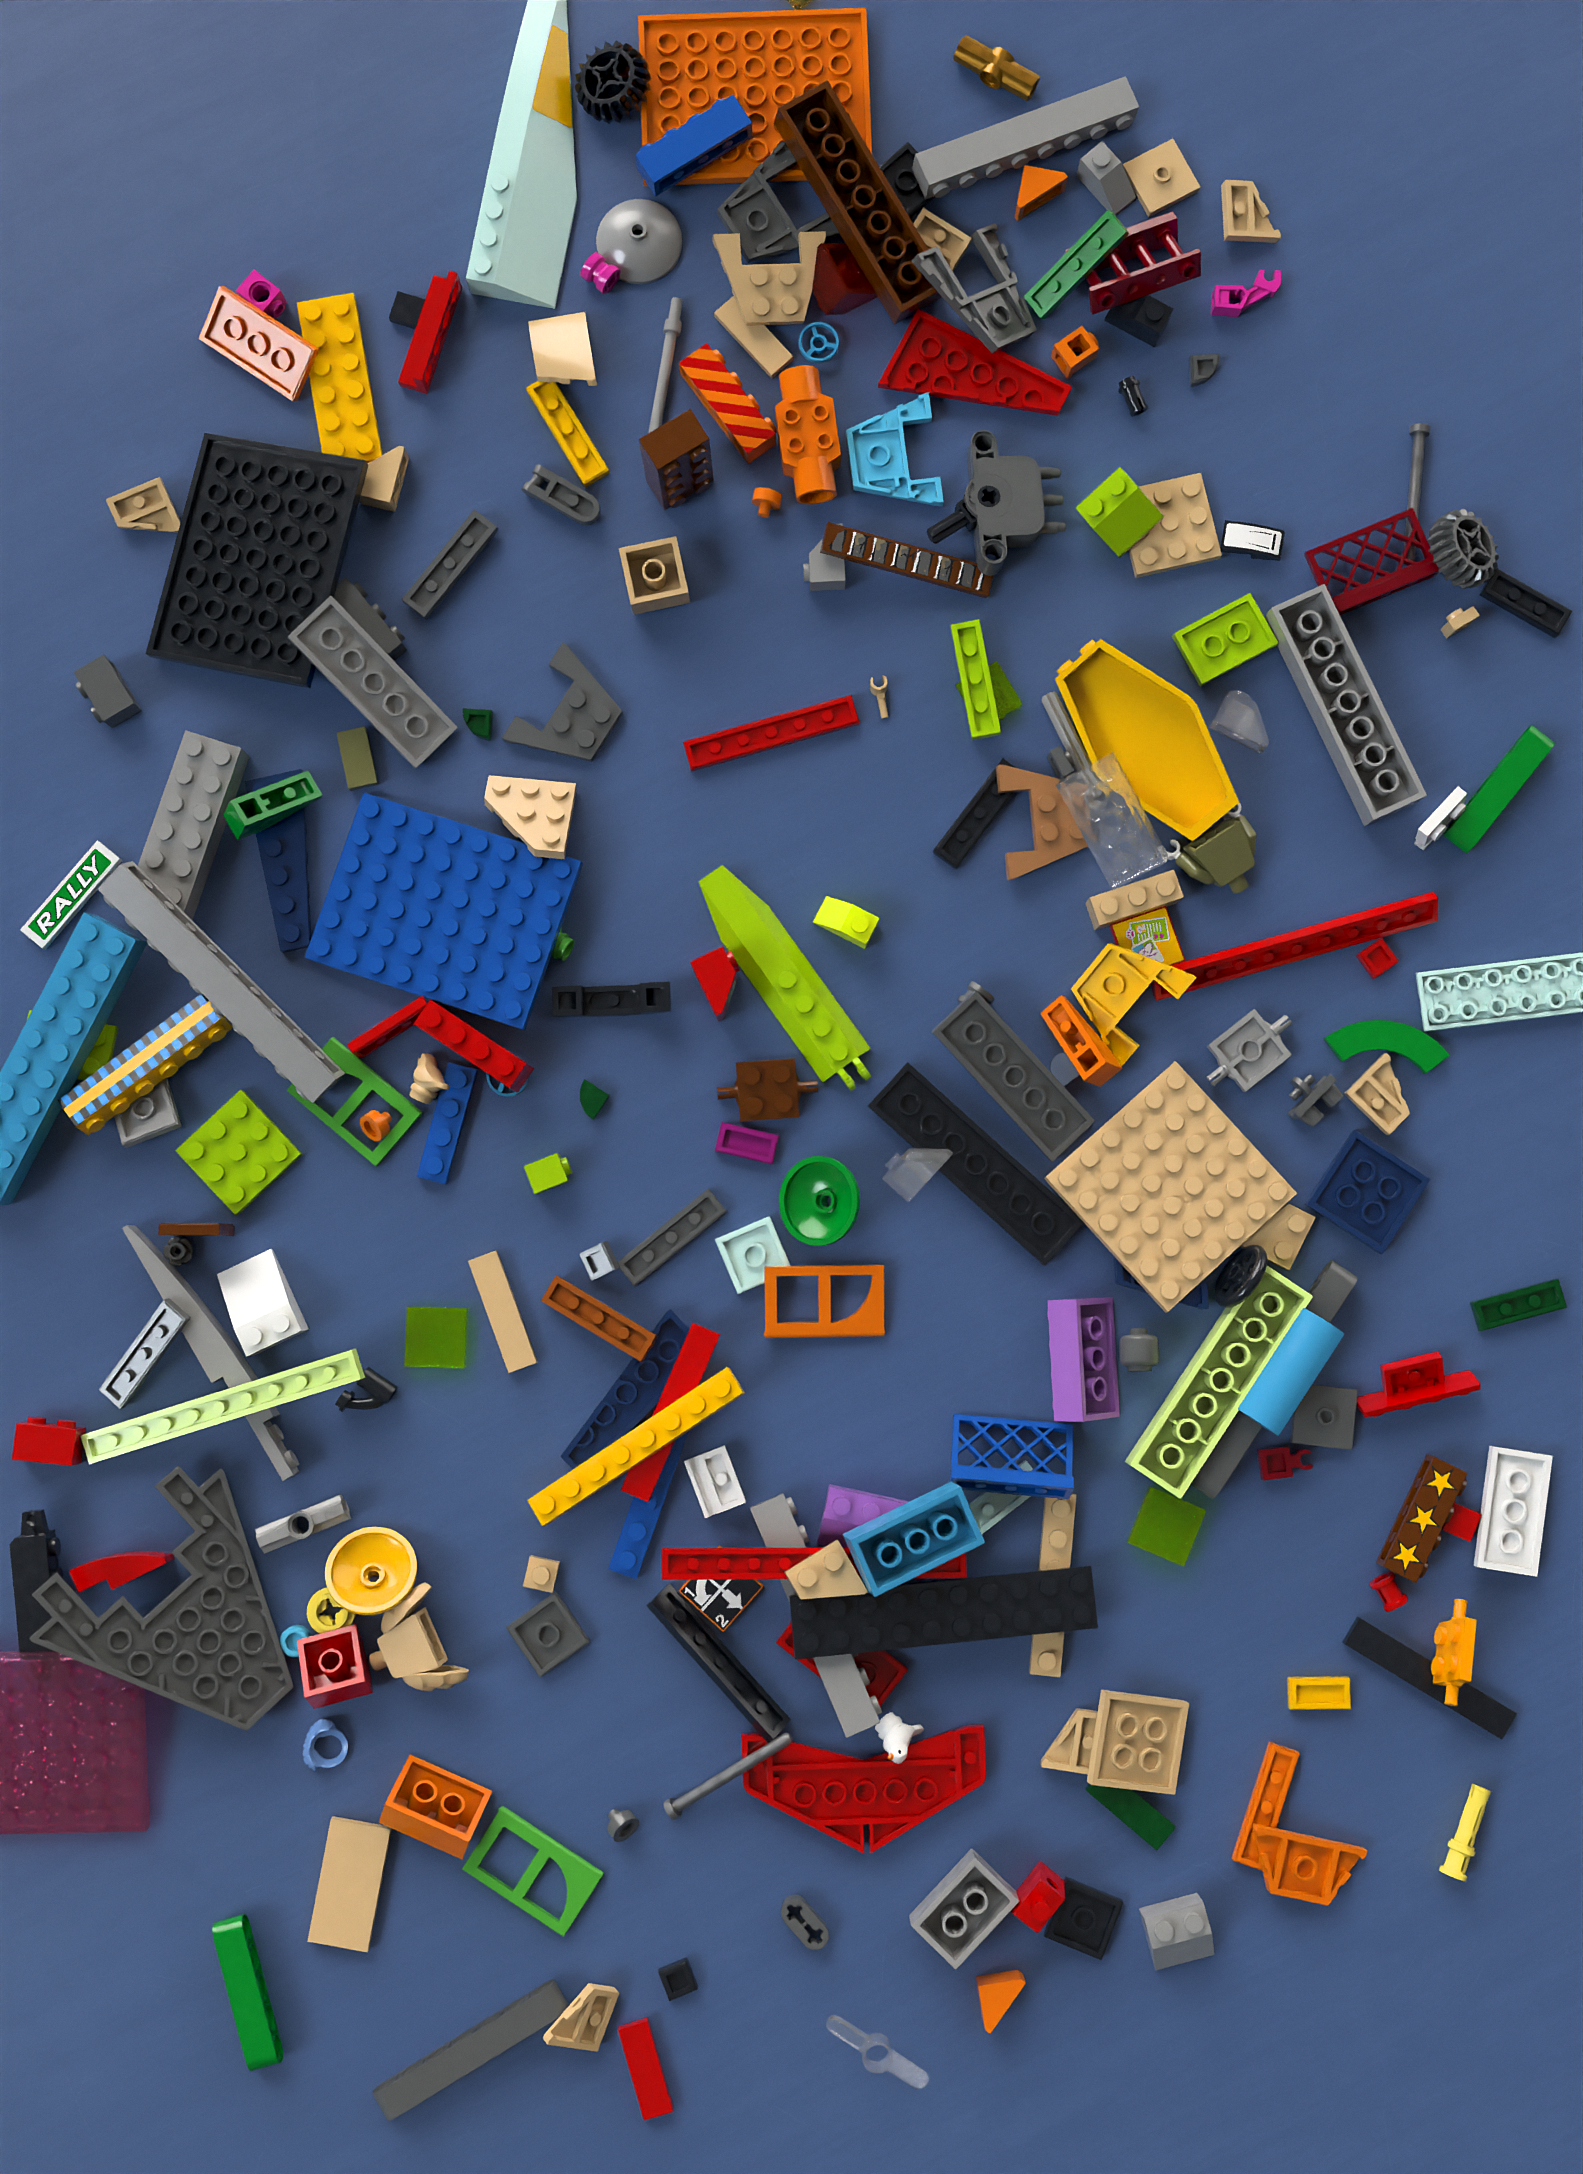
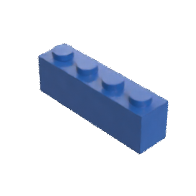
M734 95L726 99L721 98L707 111L690 117L686 124L677 129L673 128L667 131L660 140L653 144L644 145L635 154L637 169L656 197L752 138V122Z

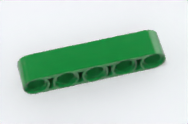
M1530 725L1467 802L1462 814L1448 826L1443 836L1464 853H1468L1550 752L1555 742L1535 726Z
M241 1914L214 1922L212 1927L213 1939L247 2067L252 2072L279 2064L283 2061L282 2042L249 1919L246 1914Z

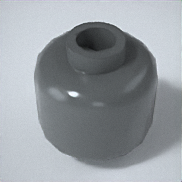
M1146 1328L1130 1329V1335H1124L1120 1339V1362L1123 1366L1128 1367V1372H1151L1152 1367L1159 1363V1340L1156 1336L1148 1334V1329Z

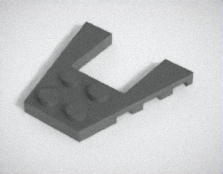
M785 141L781 142L773 150L771 155L723 202L716 212L729 234L740 233L741 253L747 263L798 249V235L800 232L826 231L825 241L841 236L827 212L797 230L767 183L798 164Z
M996 223L976 230L971 235L973 243L998 283L993 287L968 297L938 246L917 254L912 260L918 270L992 354L1030 337L1036 331L1024 297L1020 298L1015 284L1018 280L1015 272L1010 273L1005 260L1008 256L1004 243L999 244L995 232L998 230Z

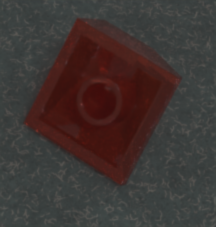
M821 243L817 247L812 291L818 300V306L825 315H843L878 297L846 244Z

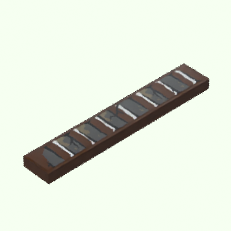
M827 522L820 549L822 554L982 598L989 596L993 575L988 576L981 573L977 563Z

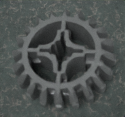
M1456 509L1444 514L1432 524L1433 527L1429 530L1430 538L1427 540L1431 546L1429 553L1433 555V563L1437 564L1439 567L1438 572L1444 574L1446 581L1451 580L1454 587L1460 586L1462 589H1471L1474 586L1477 587L1494 575V570L1498 568L1496 561L1499 559V555L1495 552L1498 546L1494 544L1492 539L1494 536L1490 535L1488 531L1489 526L1482 524L1481 517L1476 518L1473 512L1468 513L1465 509L1459 511Z

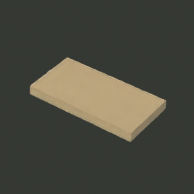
M335 1816L331 1818L307 1942L362 1952L369 1951L392 1828Z

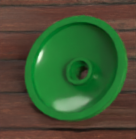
M826 1156L808 1157L794 1165L784 1178L779 1194V1209L784 1225L796 1239L812 1246L830 1245L845 1237L854 1226L860 1209V1192L852 1172L840 1161ZM828 1197L831 1198L830 1206L827 1204Z

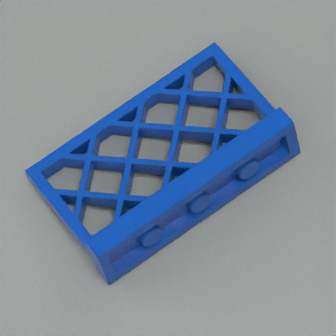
M960 1414L953 1415L949 1482L952 1481L961 1486L962 1490L1070 1499L1074 1489V1477H1072V1424ZM959 1424L972 1425L978 1433L967 1441L959 1432ZM993 1427H1001L1008 1434L998 1444L987 1433ZM1023 1429L1031 1430L1038 1437L1029 1446L1017 1436ZM1052 1432L1066 1433V1442L1058 1449L1047 1439ZM981 1436L993 1447L983 1456L972 1446ZM1011 1439L1023 1450L1013 1459L1001 1448ZM959 1441L962 1443L960 1448H958ZM1040 1442H1043L1052 1452L1043 1462L1032 1452V1449ZM965 1449L977 1459L971 1466L958 1465V1455ZM995 1452L1007 1462L1001 1469L993 1468L986 1461ZM1027 1454L1037 1467L1032 1471H1023L1016 1462ZM1057 1457L1065 1465V1474H1054L1046 1465Z

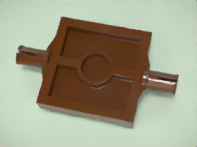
M795 1058L736 1062L737 1079L735 1086L717 1087V1093L729 1092V1094H718V1100L736 1098L739 1106L740 1122L798 1118L800 1093H818V1087L806 1088V1086L818 1085L817 1080H799L796 1074Z

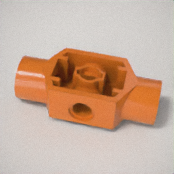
M809 365L791 367L779 374L782 401L775 405V421L783 475L794 479L798 503L807 505L820 504L830 501L837 496L834 471L840 467L841 451L833 398L822 394L818 368Z

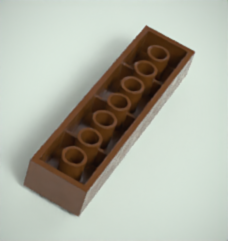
M828 80L779 107L774 125L894 325L916 313L918 309L921 310L942 298L912 262L917 254L929 250Z

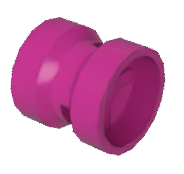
M598 252L593 253L585 261L580 272L581 277L587 282H594L597 290L602 294H607L613 289L621 274L619 268L613 264H607L605 258Z

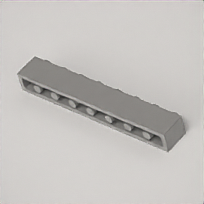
M1125 76L916 153L912 170L925 200L934 196L940 198L952 189L960 186L967 188L979 179L985 177L994 178L1001 174L1002 171L1012 167L1015 169L1021 168L1030 160L1038 157L1045 159L1055 151L1065 147L1066 149H1072L1084 140L1090 138L1094 140L1099 139L1108 131L1117 128L1118 130H1123L1134 122L1139 105Z
M781 1493L750 1507L766 1548H805V1543L810 1542L804 1526L797 1527L793 1515L798 1514L791 1497L785 1499L784 1494ZM780 1579L788 1600L789 1596L797 1595L788 1579ZM858 1654L813 1658L846 1738L879 1724L880 1721L877 1715L882 1713L876 1696L869 1697L865 1686L870 1684L863 1667L857 1669L853 1659Z

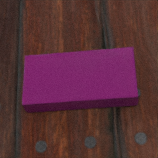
M721 1122L715 1152L773 1165L779 1135Z

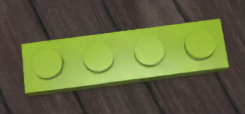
M980 620L952 624L950 629L971 739L977 740L1001 735Z

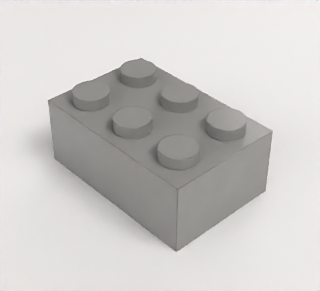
M971 1848L909 1915L910 1923L956 1970L1019 1902L1016 1890Z

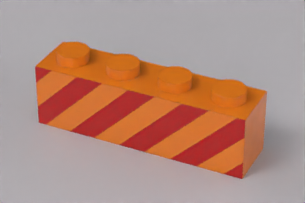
M705 343L679 362L680 375L744 460L749 464L776 445L777 429L769 417L764 419L758 411L760 407L751 394L747 396L741 387L743 385L735 372L729 373L724 366L726 362L717 349L712 350Z

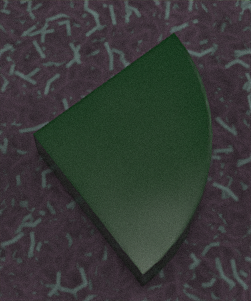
M463 708V717L470 731L483 740L491 741L493 711Z
M584 1079L580 1088V1102L585 1113L595 1120L610 1095Z

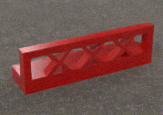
M449 270L447 278L433 275L398 380L401 387L428 394L462 291V285L456 272Z

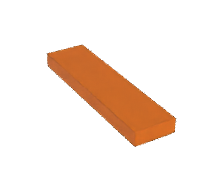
M1270 1741L1268 1742L1231 1857L1233 1861L1262 1871L1253 1832V1823L1273 1828L1277 1827L1300 1755L1298 1751Z

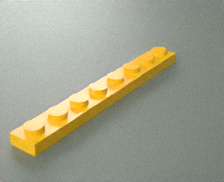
M726 1367L528 1499L527 1501L542 1526H547L744 1395V1390L731 1369Z

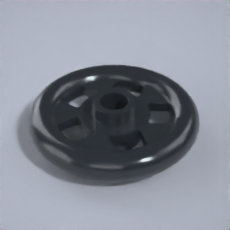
M1259 1245L1247 1246L1237 1252L1225 1265L1218 1277L1214 1292L1215 1300L1221 1307L1231 1308L1242 1303L1256 1289L1267 1267L1268 1257L1263 1247Z

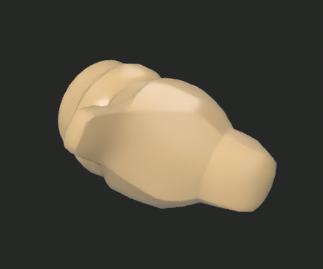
M428 1053L421 1054L418 1057L417 1067L413 1074L414 1083L410 1086L411 1092L409 1095L422 1103L431 1104L433 1099L437 1097V1091L441 1089L449 1090L450 1086L444 1083L442 1073L437 1068L436 1058Z

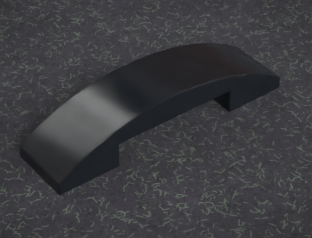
M670 982L583 987L582 985L552 987L554 1017L629 1016L671 1012Z

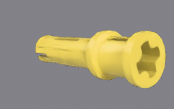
M1475 1784L1471 1785L1454 1839L1451 1838L1448 1841L1447 1845L1450 1848L1445 1863L1440 1865L1439 1871L1466 1882L1467 1876L1465 1873L1470 1857L1475 1856L1476 1853L1473 1845L1486 1804L1491 1795L1490 1790Z

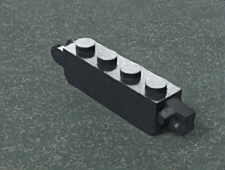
M36 1509L22 1513L21 1535L14 1538L9 1546L19 1653L25 1659H33L34 1670L36 1671L34 1673L36 1674L35 1677L45 1682L59 1672L61 1666L59 1664L61 1662L60 1653L36 1644L29 1639L52 1618L32 1596V1593L56 1572L63 1579V1571L58 1566V1556L61 1550L60 1540L56 1537L55 1529L49 1530L44 1509Z

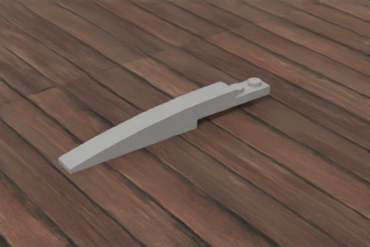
M126 1225L123 1227L124 1233L163 1300L170 1298L191 1317L182 1329V1333L211 1383L220 1382L224 1379L228 1388H232L257 1380L258 1377L228 1333L177 1269L169 1263V1260L164 1257L161 1251L137 1226ZM276 1406L245 1415L282 1481L300 1472L297 1468L299 1461L292 1450L287 1451L282 1442L284 1439L282 1431L276 1424L272 1425L270 1421L280 1415Z

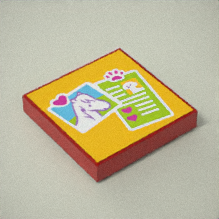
M1166 906L1109 926L1115 944L1169 966L1186 961Z

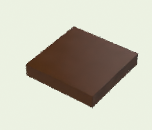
M224 1223L159 1224L158 1235L234 1236L235 1226Z

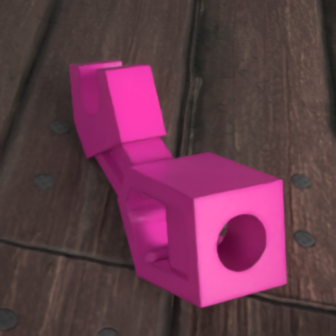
M1259 270L1253 287L1249 290H1246L1243 285H1215L1211 297V315L1239 317L1240 313L1268 296L1273 297L1281 285V270L1274 271L1272 281H1267L1264 278L1265 270ZM1229 298H1238L1240 303L1229 304Z

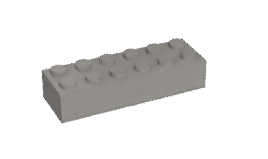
M185 730L138 867L193 920L227 823L223 814L230 800L236 797L250 756L240 747Z

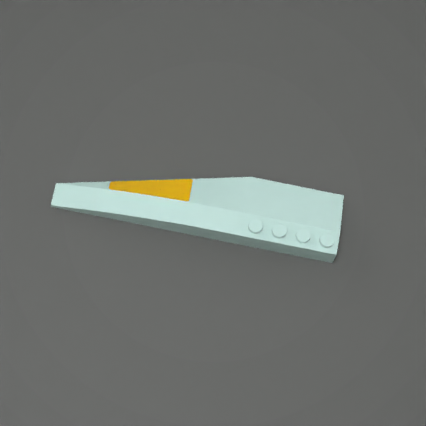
M528 0L500 112L466 275L471 294L553 309L556 307L577 204L567 0Z

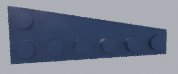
M298 769L244 781L247 794L304 771ZM305 807L265 830L256 833L279 947L282 953L308 948L311 941Z
M671 1309L666 1312L652 1331L658 1338L645 1360L640 1362L633 1357L560 1456L572 1469H575L626 1435L658 1404L690 1330Z

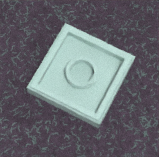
M770 1216L715 1239L737 1294L764 1283V1266H790Z

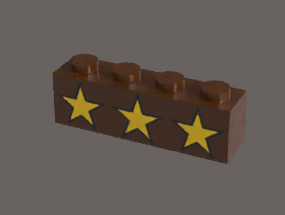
M1426 1454L1376 1560L1377 1564L1415 1583L1425 1575L1429 1565L1427 1559L1431 1551L1436 1550L1441 1541V1534L1439 1533L1444 1523H1448L1454 1513L1452 1505L1456 1497L1460 1496L1465 1490L1467 1472Z

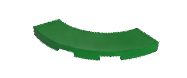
M1370 1020L1357 1022L1338 1029L1323 1038L1341 1062L1361 1052L1385 1050L1408 1059L1423 1074L1429 1072L1450 1056L1438 1042L1424 1032L1412 1026L1394 1021Z

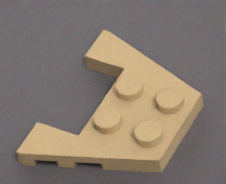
M826 231L800 232L798 235L800 263L742 265L740 233L713 235L715 249L717 248L721 258L723 270L730 281L732 293L745 326L803 324Z

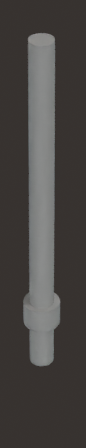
M677 297L672 298L669 317L665 319L663 333L666 335L648 433L662 425L676 339L680 336L682 327L680 316L683 300Z

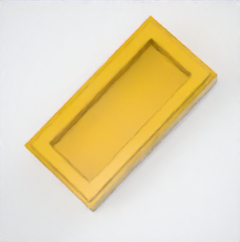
M1287 1677L1288 1708L1290 1710L1351 1709L1349 1677Z

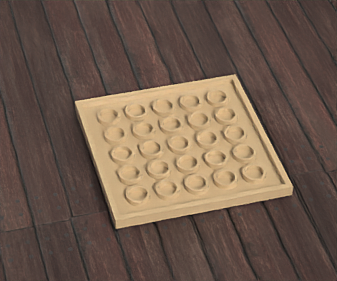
M1176 1061L1044 1178L1165 1313L1169 1312L1297 1194Z

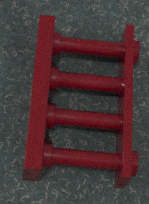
M1173 211L1126 228L1130 234L1086 277L1091 286L1089 288V300L1092 315L1201 276V251L1199 249L1187 253L1182 251L1177 243L1178 219ZM1165 247L1172 258L1157 263L1150 252ZM1139 257L1145 268L1130 273L1123 262ZM1111 266L1118 278L1103 283L1096 271Z

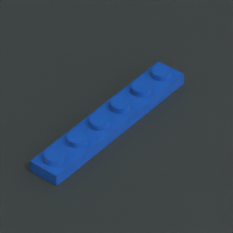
M688 1432L676 1439L650 1501L646 1502L635 1496L633 1497L608 1568L609 1570L637 1579Z

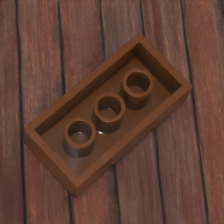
M691 408L639 439L646 481L664 510L669 507L676 508L686 501V497L695 492L697 494L702 493L711 486L714 478L710 439Z

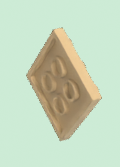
M1201 473L1139 486L1162 513L1164 518L1128 550L1135 578L1221 558L1222 554Z
M1101 1690L1087 1782L1097 1786L1175 1795L1189 1703L1178 1699Z

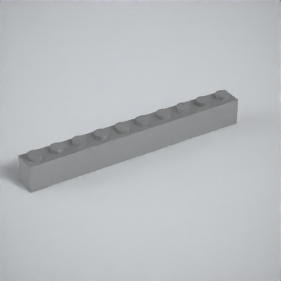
M133 861L120 864L98 888L104 895L103 899L112 908L118 909L125 916L126 923L133 929L139 930L147 938L148 945L154 950L161 952L168 959L170 967L176 972L182 973L190 981L189 984L192 989L199 994H203L211 1002V1007L218 1014L224 1015L232 1023L233 1029L253 1044L254 1050L260 1056L271 1061L275 1065L276 1072L284 1079H289L296 1086V1091L302 1098L314 1103L322 1098L345 1074Z

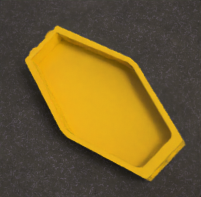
M1092 639L1080 649L1079 652L1082 655L1076 661L1072 662L1069 659L1057 670L1059 675L1055 678V681L1097 776L1105 785L1191 841H1194L1239 803L1197 704L1189 695L1102 639L1096 643Z

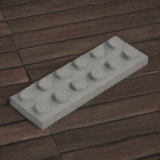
M332 596L327 598L287 637L414 768H417L458 728Z

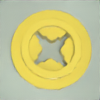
M327 1587L317 1591L311 1597L307 1606L308 1621L311 1627L320 1634L350 1626L355 1618V1613L345 1609H341L335 1614V1621L331 1615H320V1613L328 1608L329 1601L333 1607H341L333 1600Z

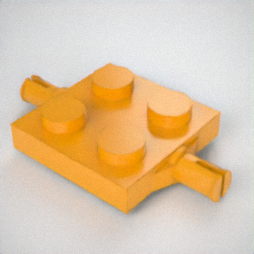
M1454 1599L1453 1617L1449 1621L1440 1622L1434 1633V1642L1437 1645L1436 1655L1431 1664L1433 1684L1446 1686L1444 1704L1450 1706H1458L1459 1688L1464 1683L1471 1682L1477 1620L1466 1617L1468 1601L1463 1599Z

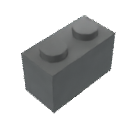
M101 655L74 672L79 681L75 685L85 699L89 697L94 706L90 710L99 723L105 722L108 726L114 728L142 711L116 666L106 655Z

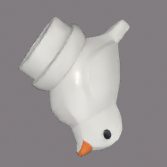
M893 1712L886 1714L880 1719V1723L875 1726V1730L879 1733V1738L883 1740V1747L888 1752L889 1756L887 1758L897 1764L902 1763L906 1759L911 1738L922 1733L924 1730L921 1724L911 1726L902 1723V1719Z

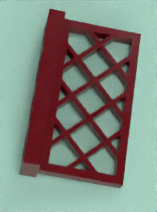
M1413 508L1304 553L1317 586L1325 584L1329 592L1327 585L1330 578L1345 583L1342 594L1334 597L1331 596L1340 616L1433 578L1439 573V567L1436 563H1433L1434 557L1429 553L1430 546ZM1408 518L1412 528L1409 537L1394 531L1398 521ZM1378 531L1387 535L1382 548L1367 542L1371 532ZM1365 535V537H1364L1363 540L1358 539L1359 537H1362V536ZM1391 537L1406 543L1401 556L1386 550ZM1352 542L1361 546L1356 559L1341 554L1345 543ZM1410 545L1420 548L1425 559L1415 562L1405 558ZM1338 546L1337 551L1332 550L1333 548ZM1365 548L1380 554L1375 567L1360 561ZM1325 553L1334 557L1330 569L1327 570L1319 567L1314 556ZM1384 556L1399 562L1395 572L1388 573L1379 569ZM1338 559L1353 565L1348 578L1333 572ZM1403 564L1408 565L1407 567L1401 569ZM1357 567L1372 573L1368 583L1361 584L1352 580ZM1349 586L1355 587L1348 591Z

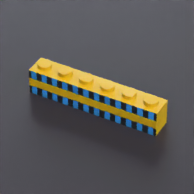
M200 994L58 1099V1102L75 1127L86 1135H90L92 1132L102 1129L105 1123L116 1114L126 1111L130 1104L139 1097L149 1094L154 1086L163 1079L173 1076L178 1071V1068L186 1062L197 1058L210 1044L224 1038L233 1027L224 1015L218 1014L211 1007V1002L203 994Z

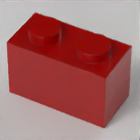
M28 1417L27 1421L16 1423L12 1460L68 1466L81 1463L83 1443L80 1436L85 1434L86 1427L76 1426V1421L58 1420L57 1424L46 1423L47 1418Z

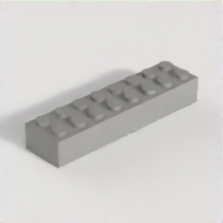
M1325 584L1272 607L1264 618L1279 642L1277 645L1364 827L1414 805L1426 797L1427 794Z

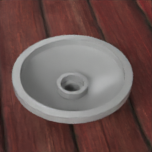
M633 199L616 205L603 217L598 227L596 245L598 253L605 258V262L609 265L613 264L620 269L619 280L630 284H649L665 277L677 264L682 251V234L676 218L663 205L651 200ZM635 230L643 231L641 235L633 234Z

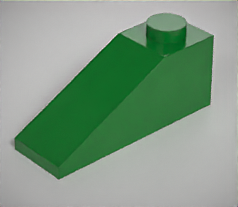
M305 771L230 800L223 816L236 839L240 840L265 830L322 798L323 795L310 772Z

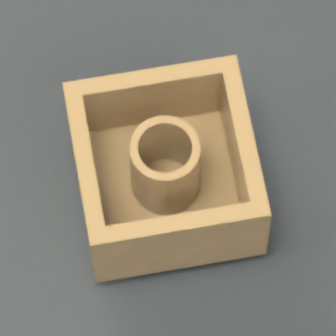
M676 536L619 548L633 615L690 603Z

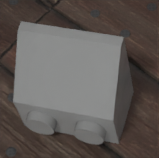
M1198 1893L1139 1908L1155 1970L1214 1955L1212 1931L1204 1902Z

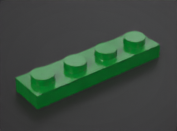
M1107 210L1023 297L1041 319H1046L1130 233L1112 211Z

